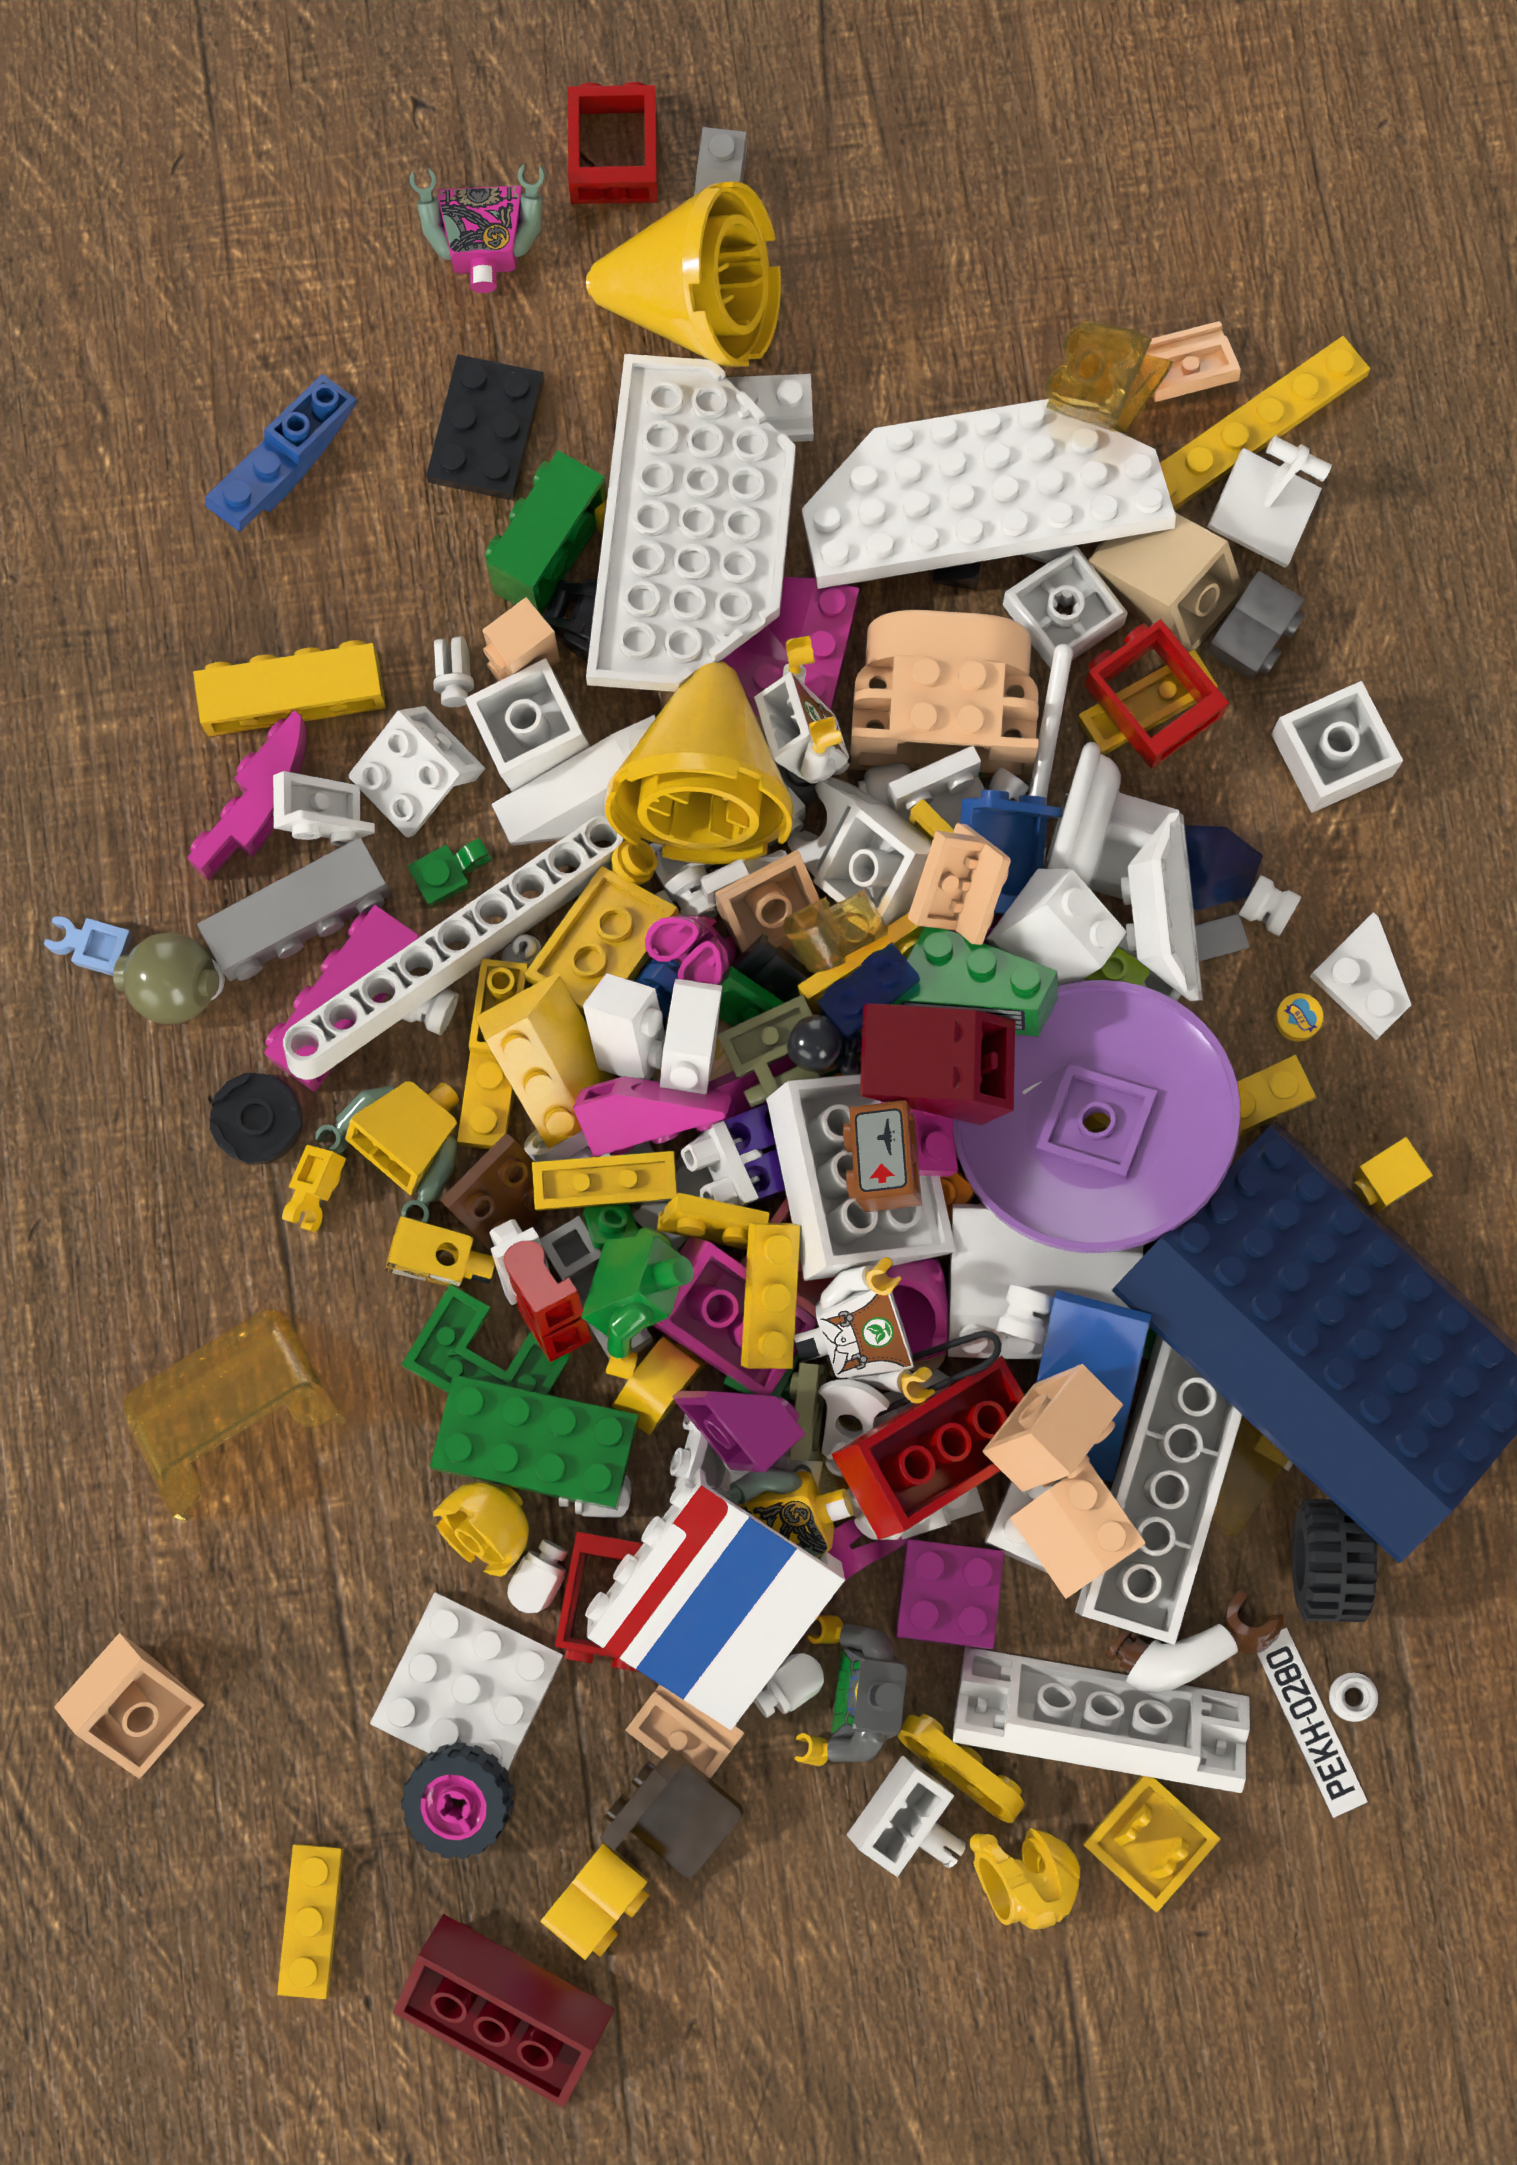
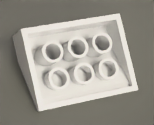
M861 1074L787 1081L766 1098L792 1223L801 1225L799 1257L804 1281L836 1277L842 1270L868 1265L875 1267L884 1257H889L893 1262L891 1266L951 1254L956 1251L940 1176H920L922 1206L864 1212L855 1198L850 1199L847 1190L846 1172L853 1169L852 1152H847L845 1149L843 1124L850 1123L849 1107L881 1103V1101L860 1096Z
M952 1204L951 1230L956 1251L950 1254L948 1341L978 1331H992L999 1336L1002 1343L999 1356H1003L1005 1359L1041 1360L1051 1313L1045 1315L1043 1326L1046 1329L1042 1345L996 1331L1000 1317L1006 1314L1009 1307L1006 1296L1010 1284L1052 1297L1055 1296L1057 1290L1129 1308L1111 1290L1143 1257V1245L1123 1251L1107 1253L1065 1251L1043 1245L1019 1234L1000 1221L984 1204ZM985 1337L948 1349V1357L989 1358L994 1351V1342L990 1338Z

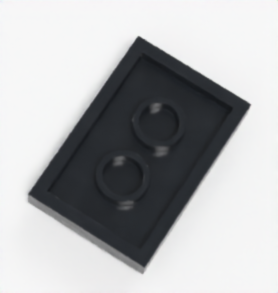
M457 354L426 474L428 483L514 501L544 383V373Z

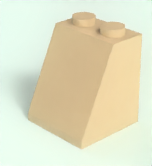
M1175 513L1174 529L1109 539L1099 544L1088 561L1122 606L1142 623H1145L1148 628L1162 619L1187 652L1196 650L1244 593L1228 541Z

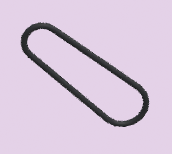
M978 1331L912 1354L913 1361L984 1337L990 1338L994 1342V1351L986 1361L925 1389H933L936 1392L992 1366L1001 1353L1002 1343L999 1336L992 1331ZM906 1397L895 1401L889 1405L887 1410L879 1412L876 1418L907 1405L911 1401ZM844 1414L850 1421L860 1422L855 1416Z

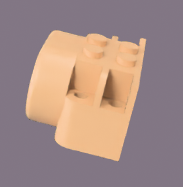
M902 610L887 613L874 619L867 631L865 667L857 674L855 681L850 747L851 763L849 769L868 770L871 767L906 763L911 771L914 772L974 746L981 760L979 772H982L981 778H992L998 768L1002 767L1020 780L1029 781L1039 739H1036L1039 714L1038 689L1034 680L1029 677L1031 635L1023 625L1011 619L978 613Z

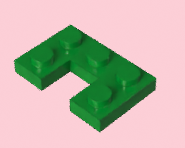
M450 1284L401 1365L449 1393L453 1375L550 1395L572 1355L567 1353L549 1362L530 1331L507 1371H504L468 1349L492 1309Z

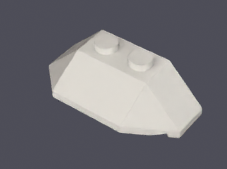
M1180 812L1170 813L1128 865L1129 877L1121 878L1124 905L1132 904L1134 923L1126 924L1127 943L1129 951H1137V958L1140 962L1189 1001H1201L1203 996L1184 817Z

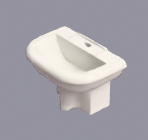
M1090 742L1084 745L1070 792L1065 794L1062 804V818H1058L1044 867L1047 869H1073L1090 890L1123 899L1121 878L1129 877L1128 865L1170 813L1179 812V810L1120 793L1121 774L1118 766L1110 758L1100 754L1101 749L1098 744Z

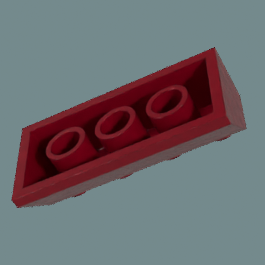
M443 1914L420 1951L393 2013L564 2108L615 2008L602 2002L596 1996L586 1993L557 1977L553 1972L545 1970L515 1954L511 1949L501 1946L477 1933L468 1925Z

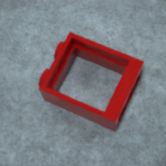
M588 82L580 86H568V185L571 204L658 203L657 102L655 85L628 82L617 86H602L598 83ZM645 113V166L581 167L580 114Z
M1162 619L1155 622L1149 628L1145 623L1136 627L1125 637L1124 642L1126 644L1113 654L1108 649L1095 657L1088 665L1090 670L1084 684L1150 769L1221 719L1229 704ZM1154 649L1198 704L1150 738L1107 682Z
M576 1532L555 1647L566 1649L564 1659L593 1664L594 1655L613 1658V1668L640 1672L595 1642L572 1638L587 1555L622 1561L627 1554L634 1557L643 1543Z

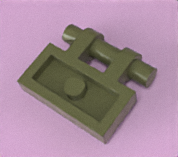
M803 995L717 1034L736 1077L740 1079L755 1072L760 1081V1084L744 1091L751 1108L766 1102V1098L787 1081L821 1078L820 1076L837 1069L835 1067L826 1072L814 1073L797 1066L776 1077L772 1075L768 1065L789 1056L787 1044L792 1029L801 1019L812 1015Z
M800 1363L799 1372H794L792 1375L790 1398L796 1401L795 1410L799 1415V1420L796 1422L806 1434L791 1447L790 1459L801 1461L820 1460L821 1445L825 1432L826 1401L818 1391L821 1385L828 1383L830 1365Z

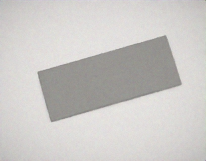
M1239 914L1195 925L1199 961L1250 948Z

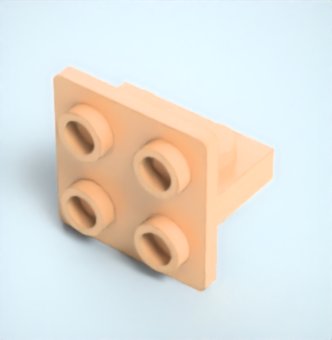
M957 823L953 833L936 830L908 919L916 926L956 930L970 943L982 945L987 930L992 924L994 909L1002 886L1008 877L1010 857L967 824Z

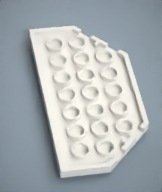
M624 354L587 664V685L676 692L684 682L693 676V672L708 663L720 662L780 616L796 455L795 444L784 433L780 434L766 420V414L743 390L740 392L726 378L725 371L711 360Z
M1050 399L874 428L802 508V521L817 589L1174 529L1176 515L1156 449Z

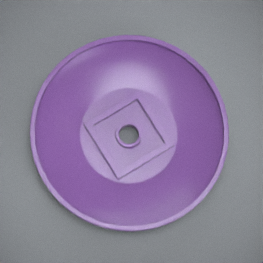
M1109 980L1081 981L1058 986V1000L1039 1037L1015 1035L1014 1111L982 1126L953 1119V1135L959 1161L971 1187L983 1204L1008 1227L1030 1240L1065 1251L1080 1253L1123 1251L1157 1240L1166 1232L1177 1229L1191 1219L1217 1191L1227 1174L1237 1147L1240 1131V1099L1235 1074L1225 1050L1206 1024L1192 1011L1176 1000L1144 986ZM1036 1083H1039L1037 1086H1035L1033 1089H1031L1030 1091H1028L1026 1094H1023V1091H1024L1025 1089L1031 1087L1032 1085H1034V1084H1036ZM1093 1113H1103L1111 1119L1108 1128L1099 1133L1088 1131L1084 1127V1122Z

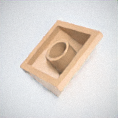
M798 850L715 892L716 909L741 954L763 933L768 936V941L776 948L781 946L784 950H787L831 927Z

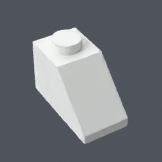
M675 978L663 1048L660 1087L707 1094L715 1057L722 994L721 985Z

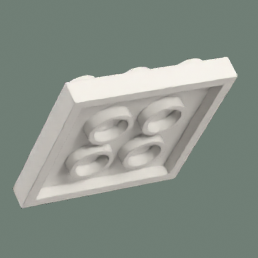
M434 1592L370 1724L427 1753L431 1751L434 1753L440 1746L446 1744L454 1746L457 1743H466L467 1746L472 1747L477 1745L484 1748L483 1751L490 1755L492 1753L499 1759V1764L509 1771L564 1655Z

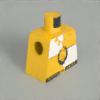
M401 1216L395 1229L384 1271L447 1287L451 1284L458 1288L462 1283L463 1277L489 1284L495 1262L491 1255L470 1250L473 1242V1237ZM440 1250L450 1252L454 1257V1264L451 1266L440 1264L436 1258V1252Z

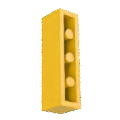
M360 640L347 641L340 644L337 649L324 651L313 647L297 650L293 656L276 658L274 655H259L251 658L249 663L232 665L228 662H215L206 665L205 670L193 671L200 724L208 737L272 727L279 719H287L293 711L297 712L303 721H310L386 708L379 657L373 643L366 644Z

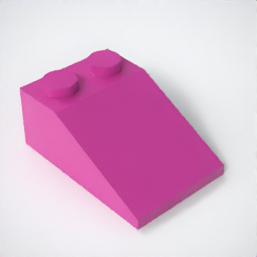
M690 1236L679 1254L688 1258L694 1271L693 1279L689 1284L679 1287L675 1304L669 1317L653 1326L754 1394L770 1396L787 1369H747L741 1366L746 1268L711 1242ZM797 1305L794 1335L812 1330L818 1323L817 1319ZM794 1338L793 1359L795 1358V1356H796L797 1353H798L797 1346H796V1343H795V1338Z

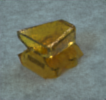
M1082 320L1081 324L1071 329L1064 338L1062 347L1066 359L1063 366L1056 368L1046 381L1045 390L1049 397L1046 408L1064 416L1096 425L1112 432L1118 431L1125 435L1169 373L1173 361L1146 354L1152 339L1133 329Z

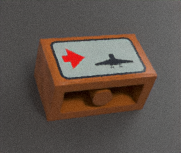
M903 1100L849 1107L850 1123L843 1124V1139L846 1151L852 1152L853 1169L846 1172L847 1190L850 1199L855 1198L864 1212L922 1206L915 1113L908 1102Z

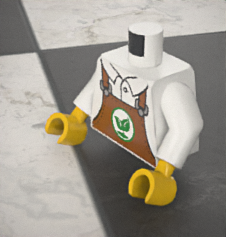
M810 636L789 639L786 642L789 664L784 666L783 677L754 698L775 762L810 784L829 779L833 774L839 775L845 772L851 763V755L846 749L834 713L804 685L806 668L803 665L815 663Z
M884 1257L875 1267L868 1265L842 1270L822 1292L821 1300L816 1303V1318L819 1328L794 1335L801 1361L806 1362L829 1355L834 1373L838 1378L847 1377L850 1380L860 1381L871 1387L904 1393L906 1398L913 1403L924 1402L935 1393V1390L925 1389L920 1382H926L933 1374L930 1368L921 1367L913 1374L908 1370L914 1367L912 1351L892 1293L902 1278L900 1276L891 1278L886 1274V1271L893 1264L892 1260L889 1257Z

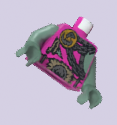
M525 163L519 168L518 180L525 188V193H522L521 186L437 189L438 197L433 196L432 193L436 185L434 171L428 167L432 181L426 188H420L415 184L412 171L410 174V184L420 195L417 207L423 234L440 258L452 261L454 272L458 274L470 273V288L473 291L490 293L496 290V272H511L515 270L517 258L527 254L541 231L543 197L541 194H538V191L547 178V171L544 166H539L540 177L538 182L534 184L530 183L526 178L527 164Z

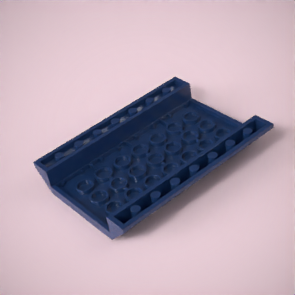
M1277 1121L1232 1164L1217 1191L1209 1201L1187 1222L1177 1229L1166 1232L1111 1290L1130 1309L1152 1314L1149 1327L1398 1563L1402 1562L1452 1513L1517 1435V1344L1370 1207L1366 1206L1354 1192Z

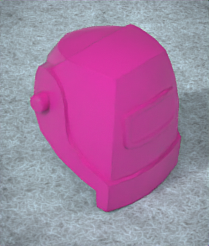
M927 1258L891 1266L886 1271L887 1276L891 1278L900 1276L902 1278L892 1293L912 1354L946 1343L949 1335L948 1295L945 1276L939 1260ZM946 1350L915 1361L926 1360L945 1354Z

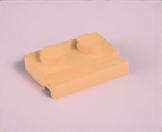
M1220 321L1136 342L1135 355L1140 360L1141 370L1154 402L1240 380L1241 368L1227 336H1224Z
M661 1685L657 1687L625 1730L661 1759L664 1758L671 1748H674L710 1779L744 1734L736 1726L729 1730Z

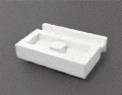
M811 374L726 377L740 392L743 390L766 414V420L780 434L784 433L792 442L813 441Z

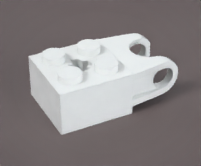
M830 777L824 781H819L815 786L818 797L824 803L827 811V824L824 832L819 837L805 830L802 832L794 831L787 841L788 846L792 852L799 851L806 868L815 877L813 882L873 933H878L910 912L933 841L887 804L848 782Z

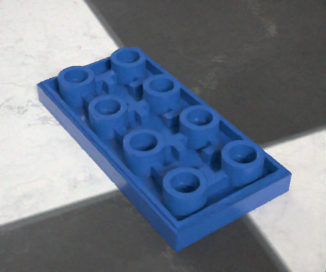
M1057 1290L1053 1300L1037 1382L1083 1364L1123 1404L1112 1419L1115 1422L1112 1432L1100 1443L1094 1444L1086 1454L1090 1458L1089 1462L1099 1477L1113 1482L1152 1314Z

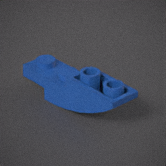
M321 374L264 429V440L205 496V506L239 532L263 509L270 513L288 495L328 447L356 406L357 399L324 374Z

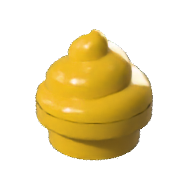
M641 840L638 847L628 841H624L612 853V872L616 873L623 881L641 885L652 878L657 867V856L652 847L645 841Z

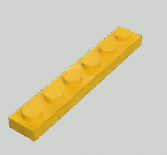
M1344 336L1334 341L1160 463L1174 511L1230 473L1243 448L1257 454L1269 445L1275 435L1280 438L1368 376L1370 367Z

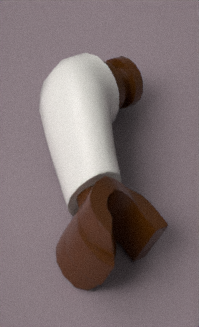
M1239 1589L1229 1603L1224 1626L1217 1624L1203 1632L1179 1640L1175 1645L1171 1643L1162 1644L1158 1640L1148 1645L1140 1638L1135 1642L1131 1639L1132 1632L1124 1629L1110 1646L1106 1657L1111 1661L1116 1658L1121 1661L1120 1668L1129 1673L1126 1683L1136 1690L1154 1694L1167 1692L1196 1679L1235 1655L1238 1651L1244 1654H1257L1265 1651L1280 1635L1283 1627V1614L1268 1616L1266 1623L1257 1628L1243 1624L1239 1620L1238 1615L1246 1606L1248 1595Z

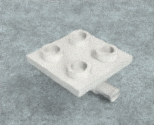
M1277 435L1272 438L1266 453L1284 461L1285 463L1281 466L1243 448L1240 451L1207 528L1286 568L1290 563L1322 489L1295 475V473L1302 470L1323 482L1332 464L1309 453L1310 448L1302 444L1296 447Z

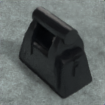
M560 579L544 619L554 630L555 635L564 639L563 643L570 651L588 662L598 579H588L584 584L571 583ZM572 601L576 605L570 619L563 618L569 602Z

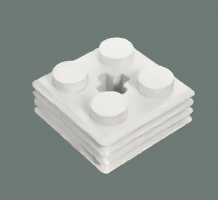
M1077 546L1071 547L1007 590L1003 600V606L1013 620L1023 625L1029 631L1031 644L1050 669L1057 646L1061 644L1070 646L1073 652V660L1124 626L1128 614ZM1057 603H1060L1063 607L1072 605V614L1058 613L1056 611Z

